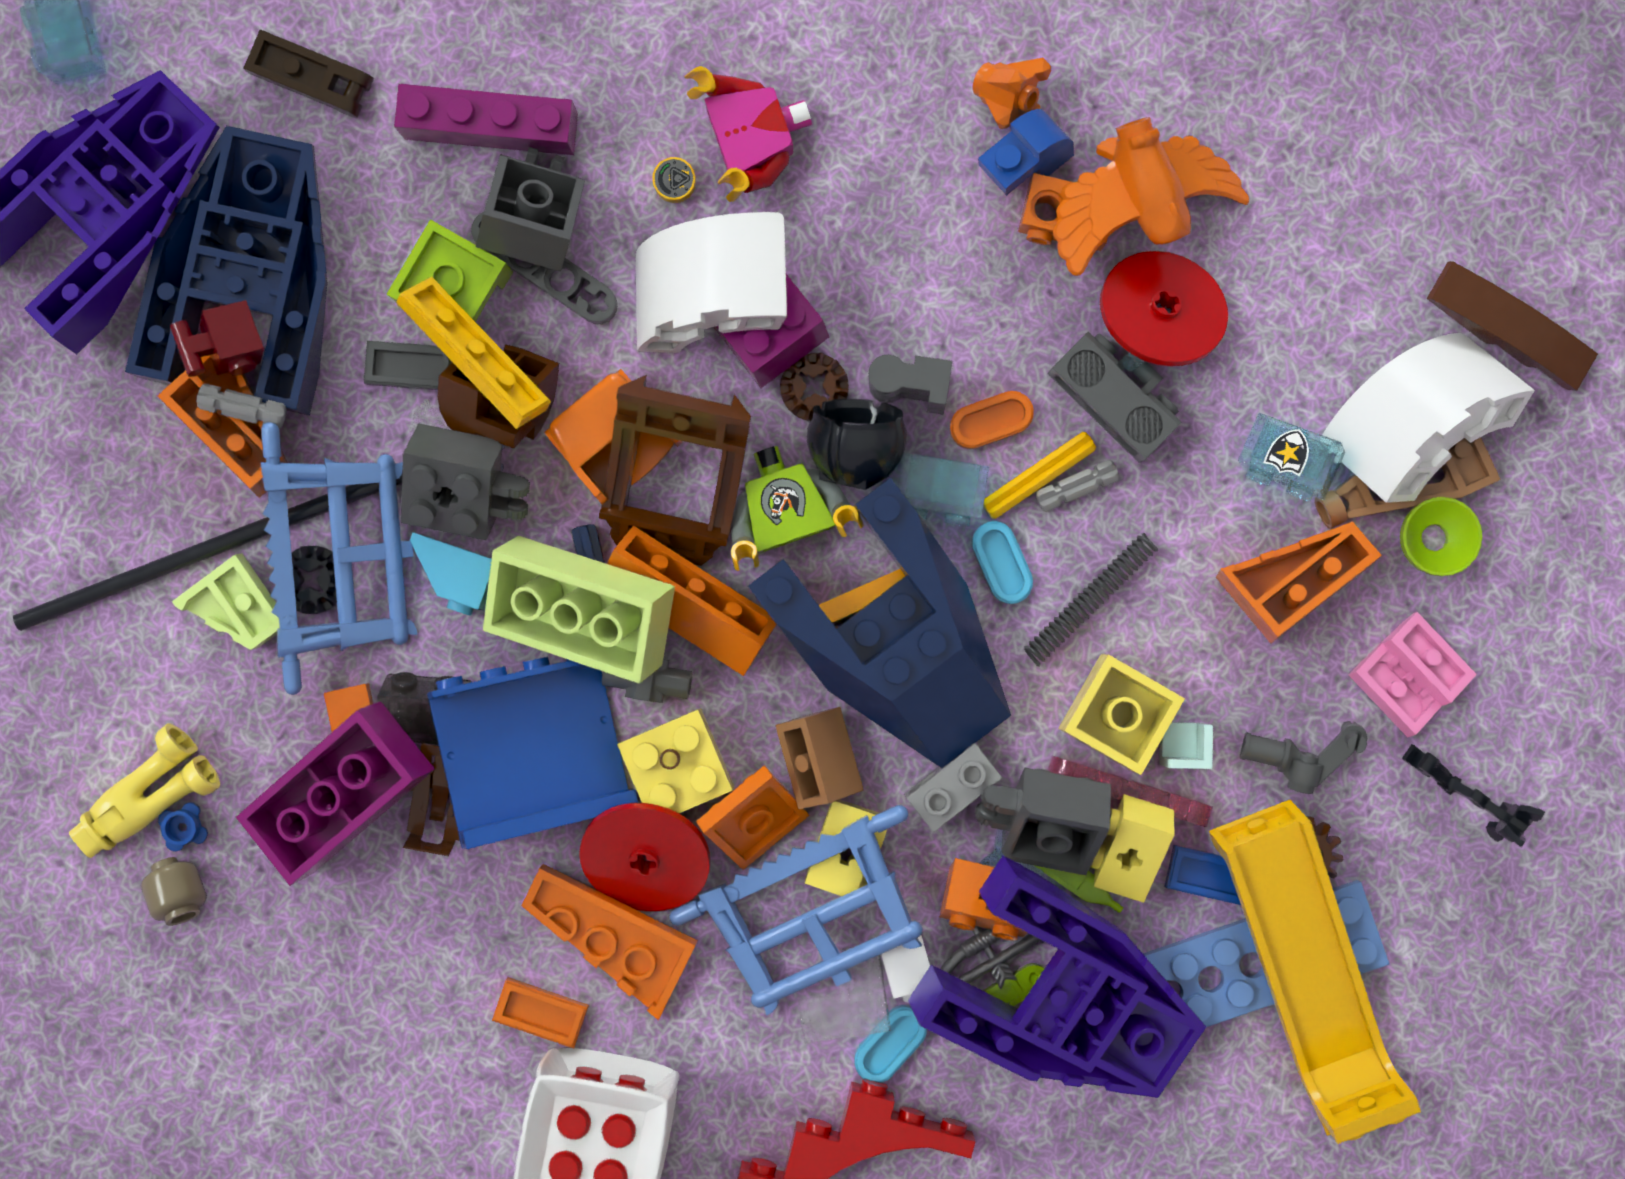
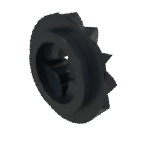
M300 546L299 549L293 551L292 565L296 610L305 614H319L330 610L337 604L333 552L320 546ZM298 568L308 572L321 569L316 580L324 592L322 593L313 587H308L298 592L305 581L301 575L302 572Z

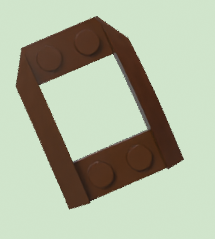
M647 375L620 386L617 391V412L614 419L612 445L604 495L608 501L601 506L599 519L606 520L611 527L609 535L616 545L619 544L632 526H635L691 563L702 566L713 557L715 550L721 546H727L742 474L751 415L735 394L732 404L726 405L646 387ZM640 432L722 450L709 524L627 506Z

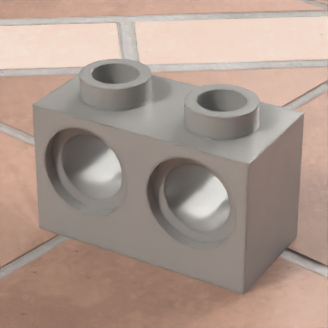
M973 743L943 768L938 766L904 793V795L930 829L935 832L981 796L987 786L994 785L1001 780L1002 776L979 747Z

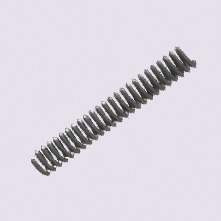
M1142 533V536L1138 535L1137 540H1132V545H1127V550H1122V555H1117V559H1113L1112 564L1107 565L1108 569H1103V574H1098V579H1093V584L1088 583V588H1083V593H1078V598H1073L1074 603L1069 602L1068 607L1063 608L1064 613L1059 612V617H1054V622H1049V627L1045 626L1044 632L1039 631V636H1034V641H1029L1030 646H1024L1025 652L1037 667H1040V662L1034 655L1042 662H1045V658L1038 650L1046 657H1050V653L1045 647L1051 652H1055V648L1048 640L1056 647H1060V644L1052 635L1062 643H1065V639L1058 631L1066 638H1070L1069 633L1062 625L1071 633H1075V630L1066 620L1076 628H1079V624L1072 616L1080 623H1084V619L1076 610L1086 619H1089V615L1080 605L1091 614H1094V610L1086 601L1095 609H1099V605L1090 595L1100 604H1104V601L1095 590L1105 599H1109V596L1100 586L1107 590L1109 594L1114 595V591L1105 581L1115 590H1119V587L1109 575L1120 585H1124V582L1114 571L1120 574L1124 580H1128V576L1119 566L1129 575H1133V571L1126 566L1123 560L1135 571H1138V567L1128 556L1134 559L1139 566H1143V562L1133 551L1144 561H1148V557L1140 551L1137 545L1149 556H1153V553L1142 541L1148 544L1153 551H1158V548L1148 539L1145 533Z

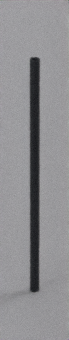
M402 475L396 479V485L402 483ZM379 483L346 486L347 504L378 493ZM328 493L289 508V527L329 512ZM269 518L260 519L13 615L14 624L19 631H22L270 535L264 531Z

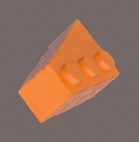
M210 355L201 357L205 368L203 374L189 377L185 370L157 396L260 498L267 492L264 490L261 473V462H266V458H263L261 436L263 421L259 420L258 423H252L221 415L222 410L219 409L215 413L202 410L197 406L196 402L197 394L203 384L221 387L220 392L224 393L226 389L254 396V393L245 374L234 376L228 372L217 375ZM281 449L282 457H279L280 463H288Z
M1350 522L1281 549L1272 550L1236 565L1232 564L1221 568L1216 578L1270 644H1272L1373 565L1382 555L1354 522Z

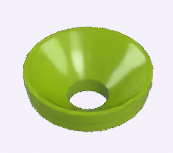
M1448 497L1430 498L1419 503L1406 515L1401 525L1400 544L1404 556L1418 570L1434 576L1454 575L1469 567L1477 558L1482 544V529L1478 517L1463 502ZM1430 525L1440 527L1445 533V543L1437 551L1429 550L1422 542V533Z

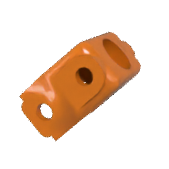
M622 369L602 379L550 423V427L544 432L568 461L573 471L602 505L608 501L604 495L612 445L614 419L617 412V391L620 386L631 382ZM640 432L631 486L647 475L667 455L674 444L678 447L683 441Z

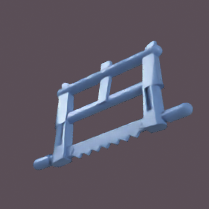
M267 422L261 428L263 458H266V462H261V473L264 490L268 492V504L263 515L268 517L269 521L264 531L271 535L265 546L272 551L267 564L274 568L268 580L276 584L270 594V597L277 600L271 613L279 617L280 628H277L278 658L284 657L282 661L284 689L288 694L295 695L302 688L300 659H297V654L339 645L340 650L343 651L350 646L391 638L395 644L403 645L407 642L409 635H418L414 623L407 619L402 558L414 557L413 546L410 540L401 541L396 479L402 475L403 462L395 463L392 456L383 454L378 458L377 463L335 462L324 458V464L280 463L279 457H282L279 427L277 424ZM379 483L383 543L350 547L345 485ZM327 487L339 623L298 626L286 490ZM385 560L390 618L357 621L352 562Z
M896 805L873 816L871 820L866 815L849 824L842 832L836 835L821 834L819 842L806 841L805 849L793 847L791 855L778 854L776 862L764 861L762 869L750 867L748 875L736 874L734 883L729 885L725 883L708 889L698 895L700 900L695 899L674 909L670 913V922L676 926L683 925L704 915V912L708 911L730 946L725 950L732 956L753 991L751 1003L757 1008L764 1007L766 1016L777 1008L780 999L829 977H832L836 987L851 981L852 976L848 970L851 967L900 945L907 949H915L922 946L918 939L923 931L922 925L917 921L911 920L895 880V871L889 873L874 834L877 831L880 833L904 822L908 817V810L902 805ZM850 848L867 885L754 937L751 936L735 901ZM877 901L891 930L840 953L823 924ZM808 932L823 961L774 983L760 953Z

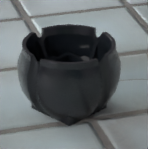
M834 399L822 402V408H820V405H815L813 408V416L807 428V445L816 467L820 470L819 480L867 490L889 477V474L900 463L906 448L907 431L903 421V412L896 406L881 403L879 408H875L873 400Z

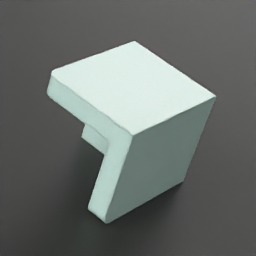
M1172 722L1160 742L1159 765L1166 768L1212 769L1213 725Z

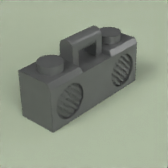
M1087 332L1047 374L1140 463L1146 460L1182 423L1175 416L1179 411L1164 395L1159 394L1155 397L1151 393V390L1163 377L1148 362L1139 359L1129 352L1118 361L1113 356L1117 351L1109 340L1101 334L1093 337ZM1125 367L1130 369L1145 384L1141 389L1123 372Z

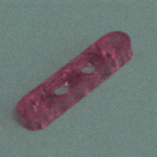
M1053 755L1047 769L1056 774L1076 778L1085 777L1097 782L1111 784V798L1121 800L1123 795L1126 794L1173 809L1174 818L1207 827L1213 806Z

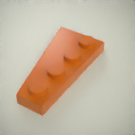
M542 864L521 905L564 942L568 940L584 954L583 958L595 968L599 966L617 981L616 985L628 996L633 995L648 1007L647 1011L658 1021L698 941L545 864Z

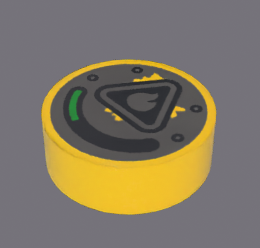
M678 157L666 158L654 169L652 176L653 185L656 193L663 200L670 203H680L687 200L693 194L696 187L695 173L692 166L684 159Z

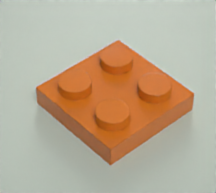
M764 765L757 772L747 777L740 786L723 800L713 805L696 823L712 842L744 870L810 815L805 808L798 809L796 798Z

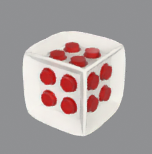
M552 1048L548 1050L537 1067V1078L528 1100L514 1179H660L674 1117L679 1073L669 1067L651 1061L601 1051L578 1048Z

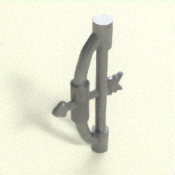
M975 926V930H972L975 936L962 942L960 947L942 965L941 970L951 974L966 957L970 959L984 950L989 959L958 978L970 984L991 971L999 988L1002 989L1006 979L1017 980L1009 965L1005 962L1041 941L1043 944L1045 942L1030 934L996 955L990 945L1001 939L994 937L991 929L986 928L982 931L980 927Z

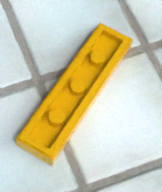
M433 277L400 293L396 303L516 429L547 410L551 403L548 397Z

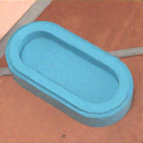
M998 521L984 523L977 528L972 537L974 555L993 596L1002 603H1019L1028 597L1033 587V578L1013 531L1006 524Z
M899 1005L891 1009L857 1047L854 1056L855 1068L863 1079L879 1083L887 1081L924 1041L927 1029L919 1025L910 1005Z

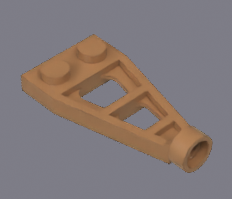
M1480 437L1471 443L1463 438L1448 450L1452 457L1441 467L1445 474L1443 479L1438 483L1425 485L1415 501L1386 503L1384 500H1373L1367 485L1353 474L1336 489L1315 497L1314 502L1322 522L1326 527L1333 528L1346 522L1347 519L1415 507L1430 498H1462L1501 479L1482 438ZM1340 497L1344 498L1347 501V510Z

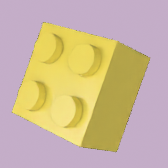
M1100 654L1058 729L1130 771L1142 775L1185 698L1109 654Z
M701 708L617 744L642 803L655 804L669 808L677 813H682L734 789V784ZM667 749H674L680 755L679 765L671 770L663 768L659 761L661 753ZM666 752L663 756L664 764L674 766L677 763V756L673 752Z

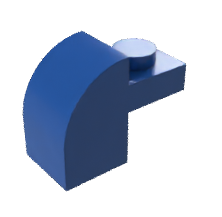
M1035 109L1015 119L1011 123V132L978 158V164L1007 196L1034 173L1050 176L1074 156V143L1044 110Z

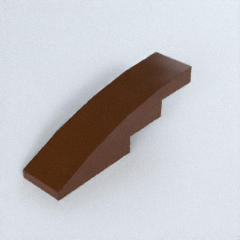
M1453 261L1447 262L1427 297V300L1486 344L1498 345L1526 367L1538 368L1566 390L1577 391L1598 355L1597 352L1530 305Z

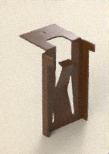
M423 741L420 749L430 763L432 762V755L435 756L432 806L429 820L443 822L449 790L439 746L424 744ZM430 773L413 789L406 831L410 832V835L403 848L449 856L456 840L460 841L451 800L442 842L435 844L421 840L429 803Z

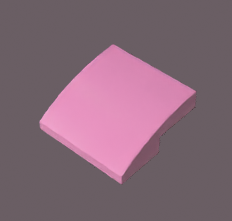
M1415 612L1388 635L1348 675L1408 738L1417 735L1442 706L1452 703L1477 674L1418 612Z

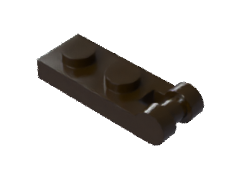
M261 29L243 68L248 74L334 108L353 118H358L362 109V105L359 104L364 90H370L374 80L372 76L359 69ZM338 78L348 82L343 95L333 92Z

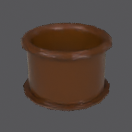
M674 749L665 750L660 755V764L665 769L671 770L676 768L680 763L679 753ZM666 752H673L677 756V763L674 766L664 764L663 756Z

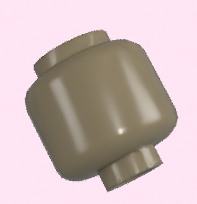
M176 857L165 858L154 863L151 866L152 872L141 883V890L152 918L157 921H165L166 925L173 926L197 917L201 912L200 907L207 898L197 867L191 862H178Z

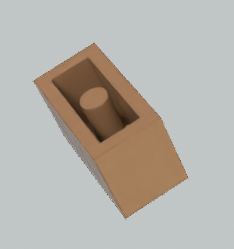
M841 707L808 714L775 725L798 809L829 804L864 791Z

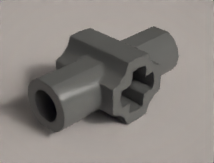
M663 659L662 666L640 684L603 672L602 686L626 689L625 697L663 703L664 696L682 699L689 698L693 672L669 668L670 660Z

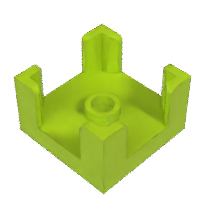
M430 219L386 295L397 302L400 293L433 277L476 322L496 286L503 290L513 271L506 262L483 249L477 248L475 244Z

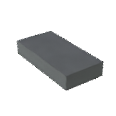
M367 340L363 383L375 386L438 390L439 375L452 361L435 345Z

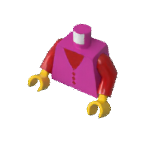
M695 67L684 77L685 79H694L699 87H693L687 91V95L693 100L700 98L705 93L710 96L704 99L706 110L727 171L718 180V184L726 182L734 187L726 196V199L729 202H734L743 192L749 193L770 187L788 166L789 156L794 153L790 132L812 125L805 101L802 100L781 108L775 90L772 87L765 88L759 82L734 76L712 74L705 67Z

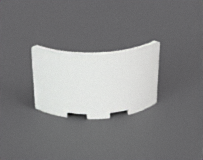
M779 212L727 214L681 223L649 237L636 251L637 352L680 353L685 346L704 338V329L719 326L721 333L745 330H779L787 316L784 216Z
M1462 333L1447 334L1430 339L1409 349L1371 376L1338 411L1325 429L1320 441L1327 450L1386 503L1415 501L1432 476L1452 457L1450 452H1448L1451 447L1463 438L1471 443L1492 431L1513 427L1535 390Z

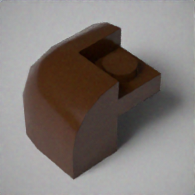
M505 344V354L551 401L545 412L518 429L500 413L452 362L439 375L438 379L440 413L451 430L488 437L513 449L524 437L535 439L542 429L555 399L559 373L558 362L525 349Z

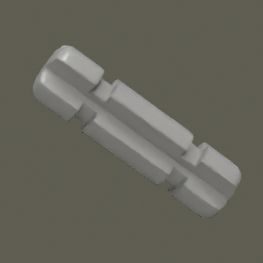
M203 384L199 389L196 402L197 406L202 410L215 413L219 409L222 410L221 415L252 423H258L261 420L263 425L271 422L277 424L279 428L284 424L287 411L283 403L272 400L263 403L260 397L226 389L225 393L220 392L221 387L210 384Z
M1112 460L1104 461L1095 465L1094 470L1088 468L1056 482L1057 486L1053 487L1051 484L1036 492L1037 502L1043 512L1050 511L1061 506L1060 502L1064 501L1066 504L1098 490L1100 485L1105 487L1118 481V470Z

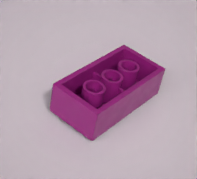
M379 701L354 712L239 813L236 819L288 885L291 886L315 873L433 772L435 768L384 704Z

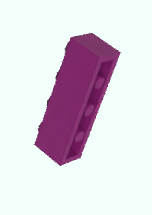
M398 84L394 127L404 140L528 151L529 147H532L542 153L574 155L578 112L573 101L570 99Z

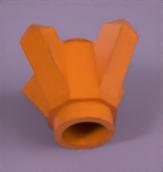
M1043 57L1010 64H1003L1001 62L992 64L987 62L979 68L975 75L973 93L979 96L984 104L988 105L999 128L1005 129L1011 126V123L1017 117L1031 110L1040 109V105L1037 103L1039 99L1037 84L1039 81L1048 79L1051 65Z

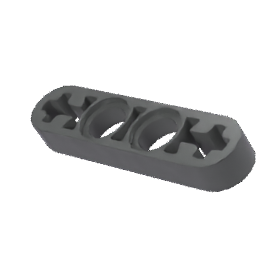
M480 213L474 219L471 226V234L475 242H477L483 213ZM487 251L506 262L513 271L590 323L605 324L617 312L618 302L614 293L602 282L566 258L564 259L562 269H568L573 273L574 283L569 290L559 292L554 290L551 285V277L556 270L536 264L531 267H522L517 264L515 258ZM584 280L590 283L584 288L588 294L595 298L600 297L601 294L606 295L604 302L608 309L604 313L597 310L593 315L590 314L591 306L580 296H578L576 304L570 301L580 292Z

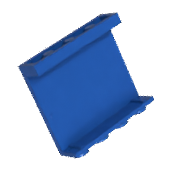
M544 657L522 662L524 671L507 674L506 666L479 672L480 681L464 684L462 676L436 681L438 690L427 693L461 848L471 849L595 818L612 807L627 803H638L636 790L628 789L606 688L602 686V671L568 659L565 662L550 665L549 658Z

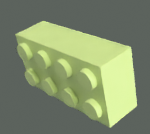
M517 536L492 551L483 631L640 684L663 664L675 586Z

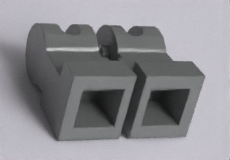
M890 354L881 355L869 367L870 392L876 400L882 403H893L899 400L900 397L928 402V413L944 415L953 361L915 355L914 364L904 363L898 357Z

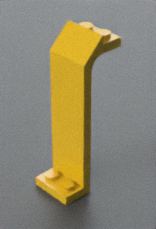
M1289 799L1209 830L1213 846L1226 861L1295 1065L1326 1135H1332L1336 1143L1340 1144L1347 1140L1359 1139L1365 1133L1386 1125L1398 1124L1407 1117L1420 1113L1421 1110L1417 1097L1395 1070L1384 1047L1311 821Z

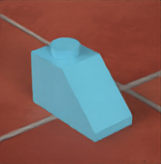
M412 533L410 542L436 595L449 600L446 608L470 616L473 609L485 610L492 558L421 534Z

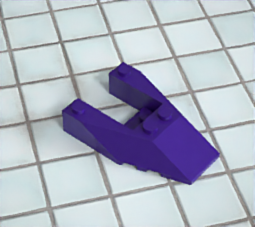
M161 70L111 95L115 100L90 112L84 109L72 115L71 117L74 121L51 133L46 130L38 133L0 169V267L55 214L88 246L24 308L52 338L76 355L109 324L220 128Z
M1002 855L979 890V893L993 915L1058 949L1018 1009L931 964L908 999L919 1025L1030 1081H1038L1039 1078L1060 1080L1067 1086L1081 1087L1083 1084L1104 1086L1107 1091L1159 1098L1206 1029L1205 1024L1124 931L1039 874Z

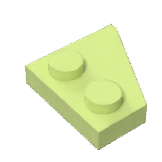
M243 553L233 555L172 601L176 608L192 612L206 620L204 624L218 632L228 633L234 641L250 650L261 647L276 636L277 628H280L279 617L271 613L276 602L270 597L269 591Z

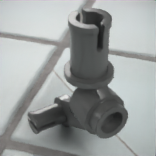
M1346 721L1341 726V732L1317 756L1309 752H1300L1291 739L1285 738L1284 742L1246 732L1241 747L1240 759L1276 766L1278 771L1282 772L1289 780L1288 788L1304 794H1313L1314 788L1318 787L1355 751L1356 753H1361L1366 749L1367 733L1356 722Z

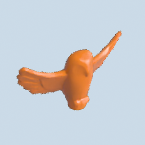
M1145 117L1117 127L1116 132L1118 136L1116 138H1108L1097 145L1096 153L1111 160L1110 164L1106 167H1098L1094 173L1084 172L1079 176L1077 182L1069 183L1063 187L1061 193L1063 201L1056 210V216L1059 220L1054 226L1053 236L1058 241V254L1066 261L1068 271L1072 275L1079 276L1085 271L1098 247L1113 232L1130 222L1137 220L1143 232L1154 244H1168L1191 233V215L1186 199L1207 194L1223 196L1238 203L1248 205L1249 196L1242 188L1240 178L1231 171L1228 162L1223 158L1215 156L1209 147L1200 145L1198 139L1191 135L1185 136L1183 139L1173 136L1168 142H1160L1158 128L1152 126L1150 117Z

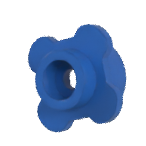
M189 802L184 804L180 810L174 812L166 810L159 815L158 824L161 826V834L166 840L165 844L169 850L177 852L182 850L186 844L192 842L201 844L207 839L208 830L200 822L199 814L201 810L197 804ZM181 823L186 824L187 828L185 831L180 830L179 826Z

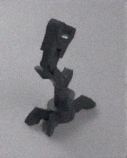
M1411 744L1402 757L1406 763L1420 771L1423 775L1437 781V785L1448 795L1456 792L1467 798L1475 806L1486 810L1499 819L1498 822L1489 821L1486 826L1487 833L1496 842L1505 838L1511 843L1515 842L1518 846L1522 847L1526 842L1523 836L1525 830L1533 821L1541 820L1545 814L1542 809L1527 805L1519 806L1518 804L1512 805L1503 802L1500 807L1497 806L1476 788L1472 790L1462 784L1460 778L1452 776L1450 771L1434 755L1429 752L1425 754L1413 744Z

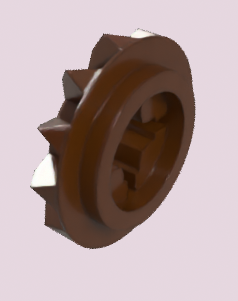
M821 352L810 353L784 371L780 382L781 396L784 404L792 414L803 420L810 421L815 405H820V408H822V402L847 399L849 391L848 377L836 359ZM826 372L827 375L824 377L822 388L826 391L825 394L829 399L814 393L802 401L801 399L805 396L804 392L807 389V385L803 382L804 379L800 375L803 374L806 378L810 377L815 380Z

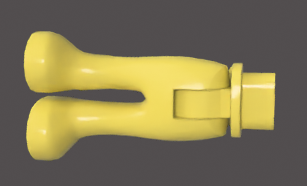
M167 723L155 734L157 751L136 770L105 791L89 811L80 816L81 822L69 831L72 840L87 857L92 858L102 849H113L117 843L140 832L167 808L186 795L195 792L205 796L213 793L220 787L221 784L216 770L205 756L198 755L189 761L181 771L176 773L161 788L147 797L143 796L144 790L153 782L197 752L198 747L180 728Z

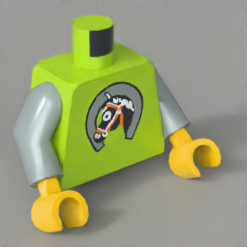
M773 446L753 454L761 477L746 482V491L741 492L737 496L731 524L733 544L731 557L733 566L736 571H739V561L742 558L750 557L753 559L754 567L757 568L760 563L758 557L760 553L833 529L835 526L842 537H846L847 534L843 526L847 522L856 521L860 528H863L864 524L858 510L850 505L838 485L819 480L820 471L818 469H806L803 463L785 468L778 446Z

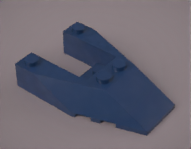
M226 125L198 171L200 176L187 198L182 197L174 211L176 216L163 237H158L154 244L125 372L141 379L170 385L185 371L170 325L185 320L189 324L192 335H196L204 302L227 305L246 300L250 312L272 316L254 396L262 398L263 403H266L268 400L283 403L286 406V411L310 416L320 373L328 284L314 146L305 142Z
M889 478L856 503L854 507L905 577L837 628H835L784 559L749 584L748 587L829 692L934 764L943 768L973 743L979 741L1008 719L1011 713L967 583L892 478Z

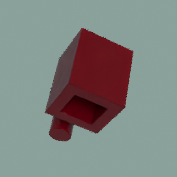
M246 300L203 310L200 322L202 333L192 335L189 324L185 320L170 325L189 377L198 376L205 372L201 357L208 355L212 359L217 375L228 372L234 376L243 375L254 370L257 367L256 365L261 364L264 347Z

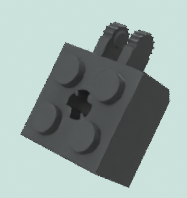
M529 147L525 161L500 154L482 216L476 247L561 272L585 179L562 173L561 170L565 158L555 155L554 159L551 160L550 168L537 165L539 158L538 149Z
M418 423L403 452L401 523L487 541L497 517L503 519L510 518L517 521L518 519L522 520V518L528 515L527 501L520 498L529 494L530 482L525 477L501 472L502 445L498 441L488 437Z
M1024 767L1016 788L998 787L992 784L989 787L987 786L982 792L980 798L982 801H980V804H977L974 812L977 822H980L981 825L983 824L986 827L989 825L991 828L1003 830L1001 852L1009 859L1019 863L1086 875L1110 830L1111 784L1097 782L1085 777L1076 778L1056 774L1045 769Z

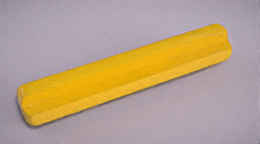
M1086 432L1079 433L983 499V508L992 519L998 518L1096 450L1094 441Z

